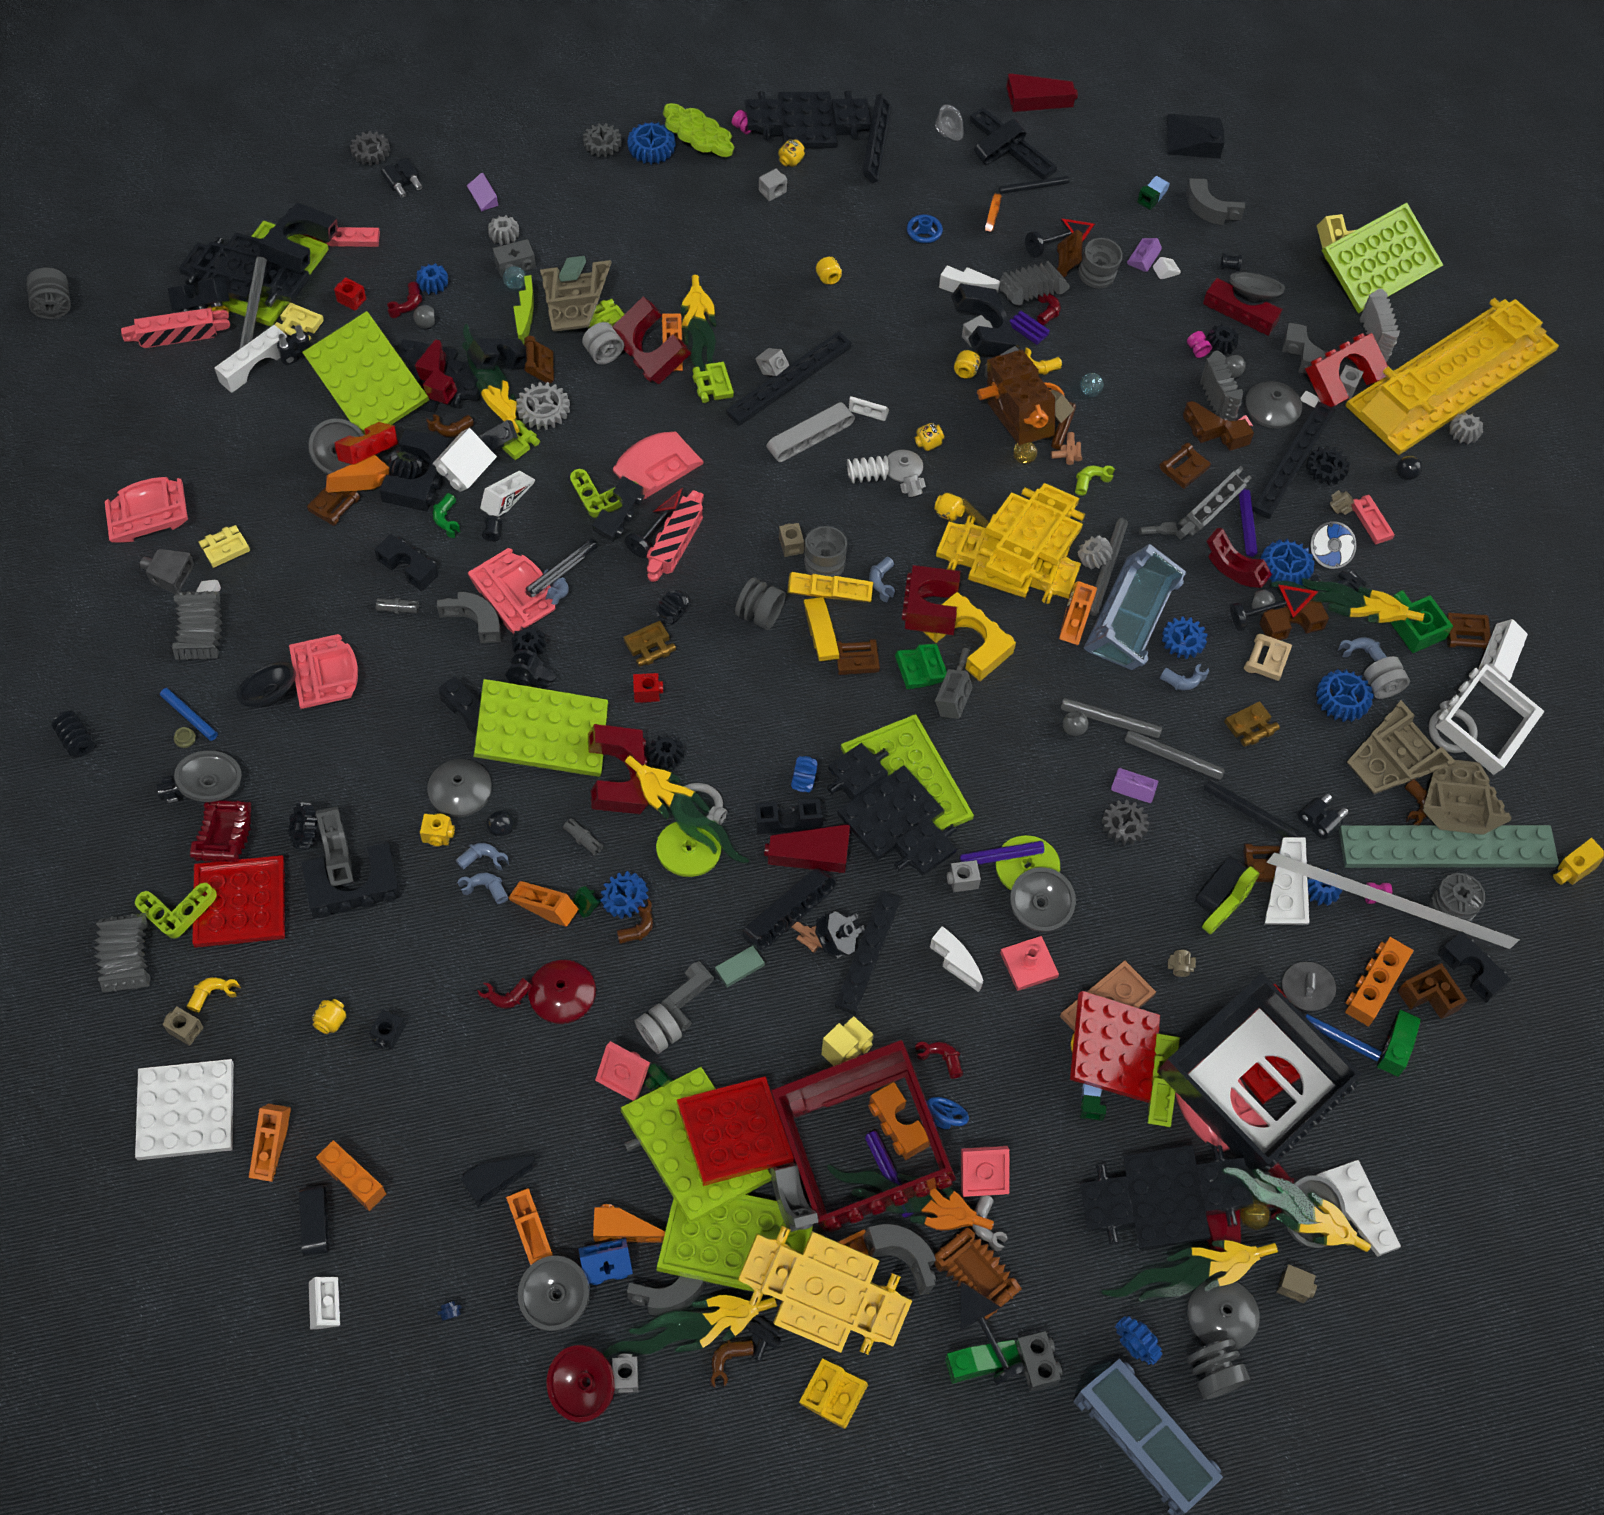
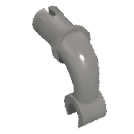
M987 1195L981 1196L974 1211L977 1212L978 1216L987 1218L994 1200ZM973 1225L972 1228L977 1236L989 1242L990 1247L994 1251H1001L1004 1248L1003 1245L997 1242V1239L1005 1243L1008 1239L1006 1234L1003 1232L993 1233L989 1229Z

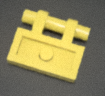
M290 303L280 315L281 320L284 321L283 324L276 322L275 326L290 336L296 333V330L291 328L293 325H300L304 332L308 331L314 334L324 319L320 314Z
M236 525L222 528L221 532L214 535L209 534L205 536V539L199 541L200 547L204 550L213 568L250 551L248 544Z

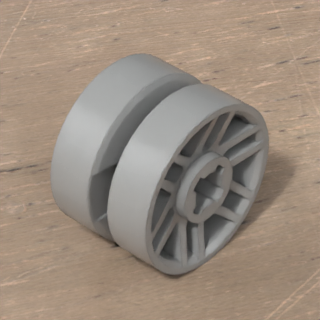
M607 322L593 325L586 331L582 339L583 346L597 364L612 362L622 353L624 348V342L611 324Z
M1394 656L1376 661L1364 672L1368 684L1372 687L1374 696L1378 699L1394 696L1403 691L1410 683V679L1406 671L1403 670L1399 658Z
M659 1003L649 1010V1015L644 1013L635 1019V1024L640 1034L657 1054L668 1048V1042L673 1044L682 1037L681 1030L674 1018Z

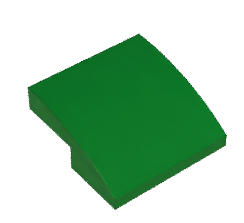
M937 644L918 645L915 650H899L895 654L906 689L921 688L944 681L947 671Z

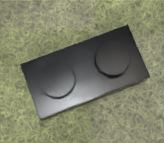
M506 420L478 436L492 452L518 439L511 420Z

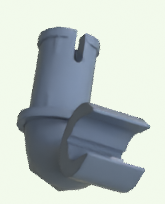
M885 557L880 563L873 565L869 573V580L873 582V588L880 593L879 597L884 602H888L890 596L893 598L895 593L891 585H884L881 581L884 574L894 566V562L890 557Z
M559 577L550 584L552 587L548 589L545 600L553 599L551 604L555 605L568 594L569 587L565 578Z
M1367 637L1357 638L1352 641L1344 640L1338 651L1343 648L1347 649L1342 657H1349L1353 650L1359 648L1369 653L1375 662L1387 657L1379 647L1380 643Z
M1198 664L1191 678H1185L1184 675L1180 676L1165 668L1160 679L1175 687V690L1187 691L1195 688L1206 679L1209 668L1206 672H1199L1201 664Z
M487 843L470 844V848L455 859L463 870L477 858H482L483 855L493 859L494 866L498 870H502L501 865L498 864L500 860L506 861L509 865L507 855L499 853L495 847Z
M479 873L471 878L462 877L457 882L459 887L467 885V887L461 889L463 895L471 894L475 886L485 885L486 889L490 890L497 904H502L508 900V896L501 884L502 879L493 874Z

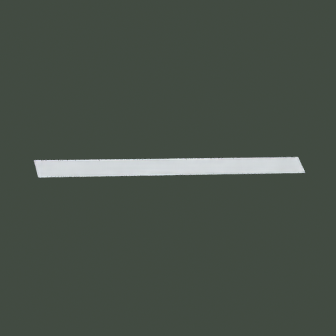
M1275 852L1267 861L1269 864L1446 927L1463 931L1466 934L1508 949L1519 941V939Z

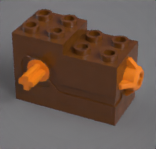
M1017 350L987 359L988 387L977 390L979 400L988 398V405L1018 445L1054 436L1055 396L1040 379L1039 369L1023 350Z

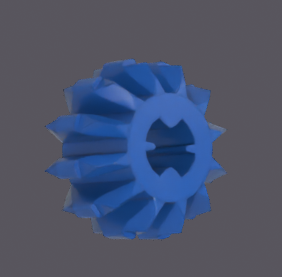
M428 263L426 267L421 266V269L417 271L416 281L422 292L426 291L428 295L434 292L437 295V291L443 292L444 287H447L448 274L443 266H438L436 263L434 265Z
M799 756L797 758L791 783L792 789L799 792H810L812 790L817 770L816 759L807 756Z
M1307 877L1308 895H1311L1310 902L1316 900L1318 906L1323 902L1328 906L1331 902L1338 900L1342 889Z

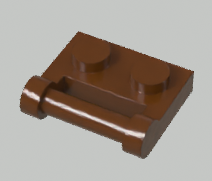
M1075 230L1057 245V252L1059 253L1057 271L1063 277H1066L1067 272L1082 261V232L1079 230Z
M525 337L524 345L526 346L527 361L525 363V371L550 384L554 381L553 351L536 342L535 337Z
M1188 442L1182 445L1181 449L1172 457L1159 464L1161 471L1183 489L1211 466V463L1196 452ZM1185 455L1189 457L1178 468H1172Z
M325 487L307 508L312 514L335 526L344 512L353 503L359 501L360 495L356 491L327 492ZM344 498H347L333 513H331L341 503V501Z
M1448 613L1446 615L1453 625L1447 639V646L1449 648L1464 646L1480 647L1482 650H1486L1491 638L1488 615ZM1457 635L1482 636V640L1457 638Z
M869 639L868 642H836L839 651V659H837L838 675L879 672L876 639ZM869 649H870V651L847 652V653H843V651L869 650Z
M1244 844L1245 866L1247 868L1252 866L1260 873L1256 882H1273L1276 866L1267 863L1269 859H1253V854H1274V852L1279 854L1281 844L1280 846H1252V844Z

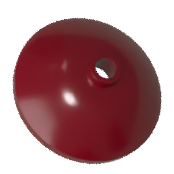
M556 960L545 964L537 970L530 981V984L533 986L528 991L531 1007L539 1017L551 1023L566 1024L580 1019L590 1010L595 1000L596 987L591 973L581 964L571 960ZM560 983L565 984L563 988L557 987Z
M575 1345L565 1348L558 1353L548 1370L547 1392L553 1407L561 1416L573 1422L591 1421L602 1415L611 1403L615 1387L614 1374L610 1363L600 1351L587 1345ZM587 1378L590 1379V1385L587 1384Z

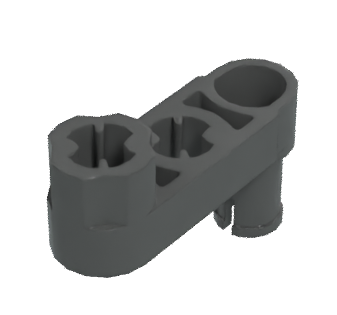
M700 961L693 963L686 970L685 976L689 980L661 1002V1005L674 1018L681 1032L686 1031L692 1022L679 1009L706 989L714 980L712 974Z

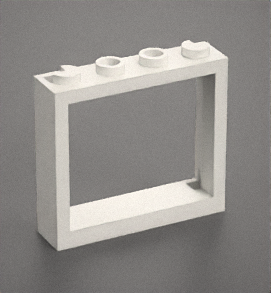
M1485 664L1479 669L1474 668L1469 674L1470 680L1465 681L1458 689L1460 691L1459 695L1456 694L1448 702L1450 707L1448 710L1444 709L1438 716L1440 720L1435 727L1494 775L1505 768L1542 716L1544 710L1489 665ZM1478 681L1483 683L1524 717L1497 756L1492 754L1451 720Z

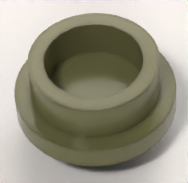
M186 727L179 728L174 735V742L180 748L190 747L196 740L194 731Z

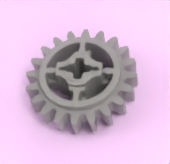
M539 382L537 387L531 384L530 390L524 388L525 394L519 393L520 398L516 400L519 419H523L524 424L529 422L530 428L537 425V430L541 426H544L545 430H547L548 425L555 428V422L562 424V418L567 419V413L570 412V402L567 393H563V388L557 390L556 384L550 387L549 382L545 386H542V383ZM532 406L533 411H531L528 407Z

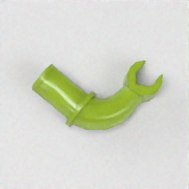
M1094 465L1085 467L1076 475L1078 480L1075 493L1080 496L1086 495L1089 481H1091L1093 476H1100L1102 481L1111 482L1115 469L1112 466H1105L1104 468Z

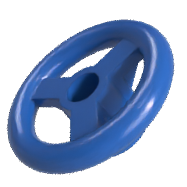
M917 215L907 224L908 235L920 243L934 242L940 238L943 232L941 222L931 215ZM918 221V227L912 230L913 224ZM933 223L937 226V231L932 228ZM923 233L929 234L932 237L923 238L917 235Z
M932 1097L927 1100L935 1125L938 1127L950 1129L951 1125L963 1126L968 1123L969 1115L967 1111L956 1102L942 1097ZM960 1114L962 1116V1119H953L956 1115Z

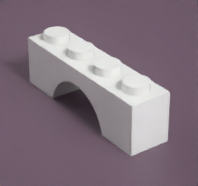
M273 325L214 367L219 382L232 393L247 382L250 370L258 361L264 358L278 360L280 358L277 349L278 335L283 332Z

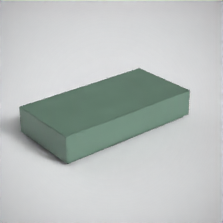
M585 256L567 258L559 274L560 281L578 280L586 263Z
M751 946L716 966L715 971L725 986L729 987L765 966V963L754 946Z

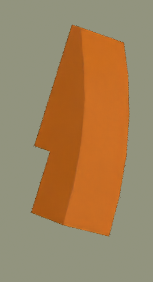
M529 1188L507 1196L506 1198L530 1265L544 1257L553 1256Z

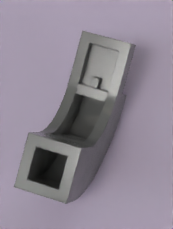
M1189 178L1186 197L1190 208L1196 215L1208 222L1224 225L1225 220L1241 221L1245 210V202L1218 200L1210 194L1207 179Z
M458 592V599L445 598L437 600L440 618H470L478 624L480 643L501 642V630L497 613L493 606L484 598L468 592Z
M338 806L316 811L325 850L326 868L331 885L336 886L353 882L351 859Z
M791 1162L771 1167L770 1174L772 1176L771 1180L776 1201L787 1228L791 1229L792 1232L808 1229L814 1223H818L817 1213L809 1207L804 1197L797 1164Z
M882 1224L868 1227L863 1235V1239L869 1256L875 1258L891 1255L902 1259L912 1271L919 1294H929L935 1286V1275L930 1268L936 1259L927 1243L911 1230L901 1226Z
M680 1276L674 1284L662 1289L629 1283L627 1295L628 1299L635 1305L645 1306V1304H648L650 1315L661 1316L677 1313L689 1307L701 1295L707 1282Z

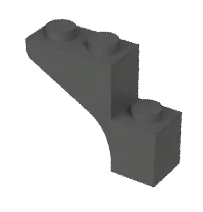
M1288 323L1284 334L1282 352L1300 355L1298 372L1307 374L1305 368L1312 365L1311 361L1320 356L1323 359L1326 357V352L1311 343L1307 336V326Z

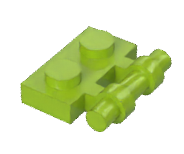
M613 299L602 300L596 306L590 326L587 328L589 329L601 322H607L613 326L625 314L618 305L614 304Z
M724 362L706 364L705 371L702 372L699 367L692 369L693 381L698 387L697 394L701 397L703 403L709 401V394H713L714 400L733 397L734 392ZM704 380H708L710 385L705 386Z
M516 419L515 422L519 428L518 433H521L522 436L520 437L517 434V440L502 447L514 460L530 450L528 443H532L534 446L540 443L536 434L532 430L529 431L522 421Z

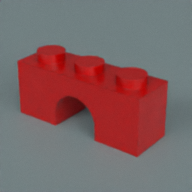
M377 422L364 428V436L354 437L349 435L334 442L338 461L354 465L397 445L395 426Z

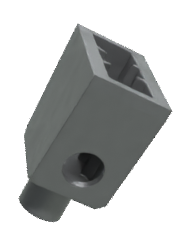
M163 549L157 550L153 559L143 557L140 562V568L146 569V574L152 584L175 595L177 592H180L195 565L190 553Z

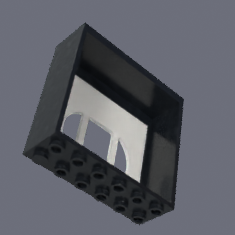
M1262 973L1169 1057L1157 1071L1236 1156L1244 1158L1245 1165L1255 1175L1261 1170L1266 1173L1282 1159L1281 1157L1288 1153L1302 1137L1306 1136L1332 1108L1337 1106L1359 1084L1356 1080L1362 1075ZM1265 1056L1282 1058L1296 1068L1303 1084L1302 1095L1265 1059ZM1255 1063H1259L1296 1102L1278 1121H1275L1238 1082V1079ZM1231 1088L1249 1104L1269 1127L1260 1128L1249 1125L1236 1114L1231 1104ZM1322 1097H1324L1311 1111H1309ZM1296 1122H1298L1285 1136H1283Z

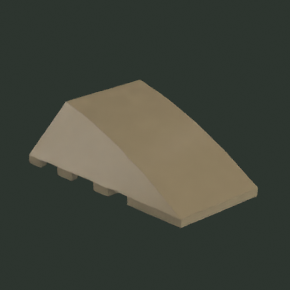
M611 260L593 262L592 272L580 274L578 280L560 281L558 267L540 270L553 332L590 326L612 263Z
M1401 700L1394 710L1386 716L1380 726L1373 731L1367 741L1347 761V764L1373 794L1456 763L1443 747L1436 749L1413 723L1414 714Z
M1455 760V764L1433 772L1423 811L1440 830L1484 835L1511 821L1510 814L1504 811L1505 805L1502 800H1498L1496 797L1497 792L1495 788L1489 785L1490 779L1480 763Z

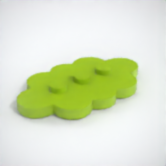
M673 103L665 105L663 115L666 118L665 126L668 130L677 133L679 139L691 143L694 149L701 152L712 151L722 157H729L733 154L734 145L730 142L732 135L727 129L719 127L716 120L706 117L702 111L695 108L685 109Z

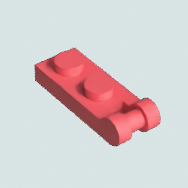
M337 227V234L326 244L329 246L378 247L380 231L379 228Z
M1365 495L1359 500L1353 499L1355 503L1352 504V511H1355L1375 545L1393 539L1395 534L1371 496Z

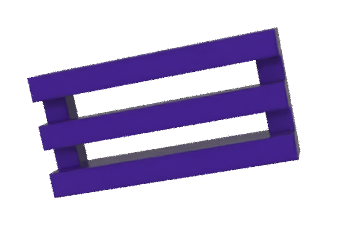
M1022 311L1015 315L1014 319L1010 320L1013 329L1036 345L1049 335V329Z

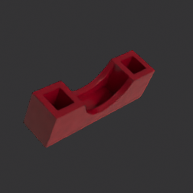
M1218 278L1215 279L1207 290L1203 302L1209 308L1268 336L1279 322L1283 310L1268 302L1260 305L1244 304L1234 296L1233 286Z

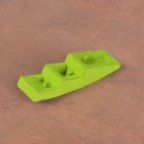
M531 275L524 276L526 290L519 291L521 305L513 306L518 339H521L523 344L524 338L529 335L533 320L534 295Z
M1156 1034L1155 1052L1157 1056H1154L1155 1067L1153 1069L1147 1124L1171 1127L1175 1091L1157 1071L1178 1050L1180 1037Z

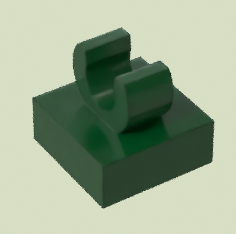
M586 886L579 888L572 899L583 918L590 916L601 902L600 899L596 900L593 896L594 890H588Z
M653 1063L648 1068V1072L652 1076L644 1084L654 1091L660 1086H666L673 1080L661 1066Z

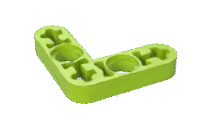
M576 469L571 473L572 485L591 517L597 518L602 509L612 512L622 507L620 501L609 502L615 487L599 495L585 470ZM578 477H581L583 479V485H581L580 481L577 479ZM586 490L593 491L592 495L588 497L583 496V493ZM597 506L599 509L595 510L593 507Z
M1250 866L1239 878L1232 894L1205 921L1202 929L1211 935L1247 898L1260 873Z
M201 883L173 911L149 891L138 894L135 899V905L142 913H146V917L170 938H178L214 902L217 894L211 885ZM206 891L207 895L204 897L202 894ZM146 900L153 905L151 908L144 903ZM189 906H193L194 909L192 913L189 915H185L184 912L186 908ZM164 910L163 917L158 920L155 919L157 912ZM169 921L173 923L175 929L172 930L171 927L167 925V923Z

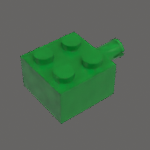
M1404 590L1394 595L1395 599L1409 607L1408 610L1424 613L1423 622L1409 618L1390 622L1412 653L1434 645L1448 637L1453 625L1431 595L1413 603L1407 597Z

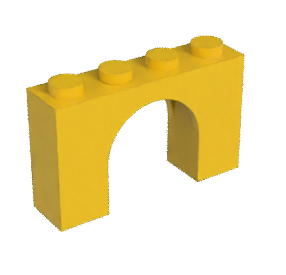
M956 592L942 604L957 607L955 628H972L979 632L985 643L971 654L966 662L965 669L979 681L984 679L1014 653L1016 642L1013 637L1003 632L997 623L989 620L983 611L975 608L965 596ZM924 632L935 643L947 635Z

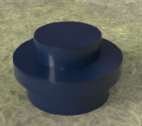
M455 1301L441 1305V1311H438L437 1314L438 1316L441 1315L442 1321L461 1315V1304L456 1305Z

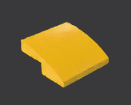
M822 1358L799 1403L826 1420L846 1429L868 1384L866 1381L845 1372L842 1367Z

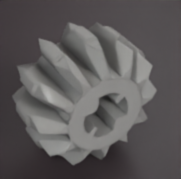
M498 215V219L492 218L491 223H489V237L493 240L494 244L499 243L501 246L510 242L514 243L516 238H519V225L513 217L508 218L507 215L500 217Z
M1466 412L1462 415L1457 414L1449 427V434L1453 435V440L1458 439L1460 444L1465 442L1467 445L1471 442L1475 443L1483 433V422L1479 421L1480 417H1474L1473 413L1468 415Z
M1100 535L1096 538L1091 536L1090 540H1084L1085 544L1079 546L1078 556L1080 561L1091 570L1095 567L1099 569L1101 565H1106V561L1111 560V555L1113 554L1112 547L1109 541Z

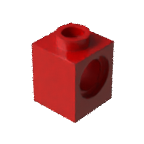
M347 277L338 283L334 289L337 302L354 311L366 300L364 286Z
M658 673L633 674L635 703L660 702L659 694L663 693V681H659Z

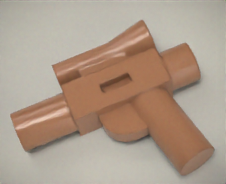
M1073 432L1067 433V443L1061 446V450L1051 451V459L1066 458V464L1073 465L1074 460H1082L1081 442H1077L1075 445V434Z
M796 922L791 927L801 934L797 937V940L806 945L813 953L817 951L819 946L822 948L815 933L816 926L809 928L800 922Z

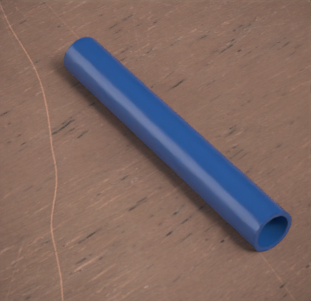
M164 688L160 692V696L210 741L216 739L218 733L168 688Z
M1306 1014L1305 1017L1323 1035L1376 1062L1378 1061L1382 1051Z

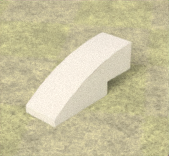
M947 265L940 276L939 288L954 292L959 284L962 283L996 289L998 293L1000 281L970 268H966L962 272Z
M942 926L932 938L930 948L944 957L943 967L979 992L983 984L979 968L963 944Z

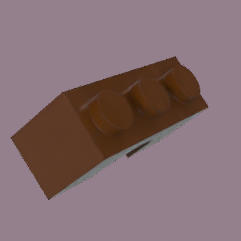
M1320 599L1311 600L1294 619L1287 606L1276 610H1267L1263 613L1259 624L1266 636L1283 640L1288 638L1292 629L1290 623L1301 625L1307 634L1325 629L1329 617Z

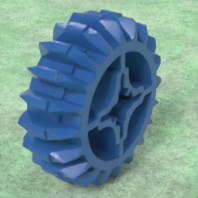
M644 122V125L638 124L637 128L634 127L632 132H629L627 140L628 150L632 157L636 158L638 162L643 161L644 164L650 162L651 165L654 162L657 164L660 161L665 162L666 158L670 159L671 154H674L676 146L674 133L668 130L665 124L660 125L659 122L657 124H653V122L650 124Z
M1280 539L1276 543L1272 542L1264 549L1260 558L1265 560L1272 574L1268 579L1272 580V585L1276 583L1296 588L1298 585L1302 587L1314 572L1315 561L1312 560L1313 554H1308L1309 548L1303 549V543L1297 545L1295 540L1292 543L1288 539L1284 542Z
M1339 669L1334 673L1330 671L1317 686V704L1322 705L1321 711H1328L1327 716L1332 714L1334 720L1341 718L1342 722L1346 721L1347 718L1350 722L1354 721L1355 718L1359 720L1363 715L1367 714L1372 705V687L1367 686L1368 680L1363 681L1362 675L1356 676L1355 671L1348 673L1347 669L1343 670V672ZM1330 688L1333 690V697L1330 693Z

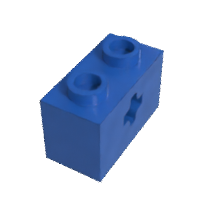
M626 1238L579 1248L582 1270L585 1272L589 1284L598 1285L603 1283L604 1280L613 1278L617 1280L624 1279L628 1275L633 1274ZM608 1261L609 1265H604L603 1262Z

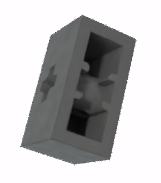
M528 239L492 248L494 261L501 277L536 268L535 255Z

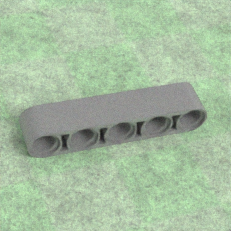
M837 403L773 437L768 441L766 447L778 462H783L847 428L854 422L855 416L844 403Z

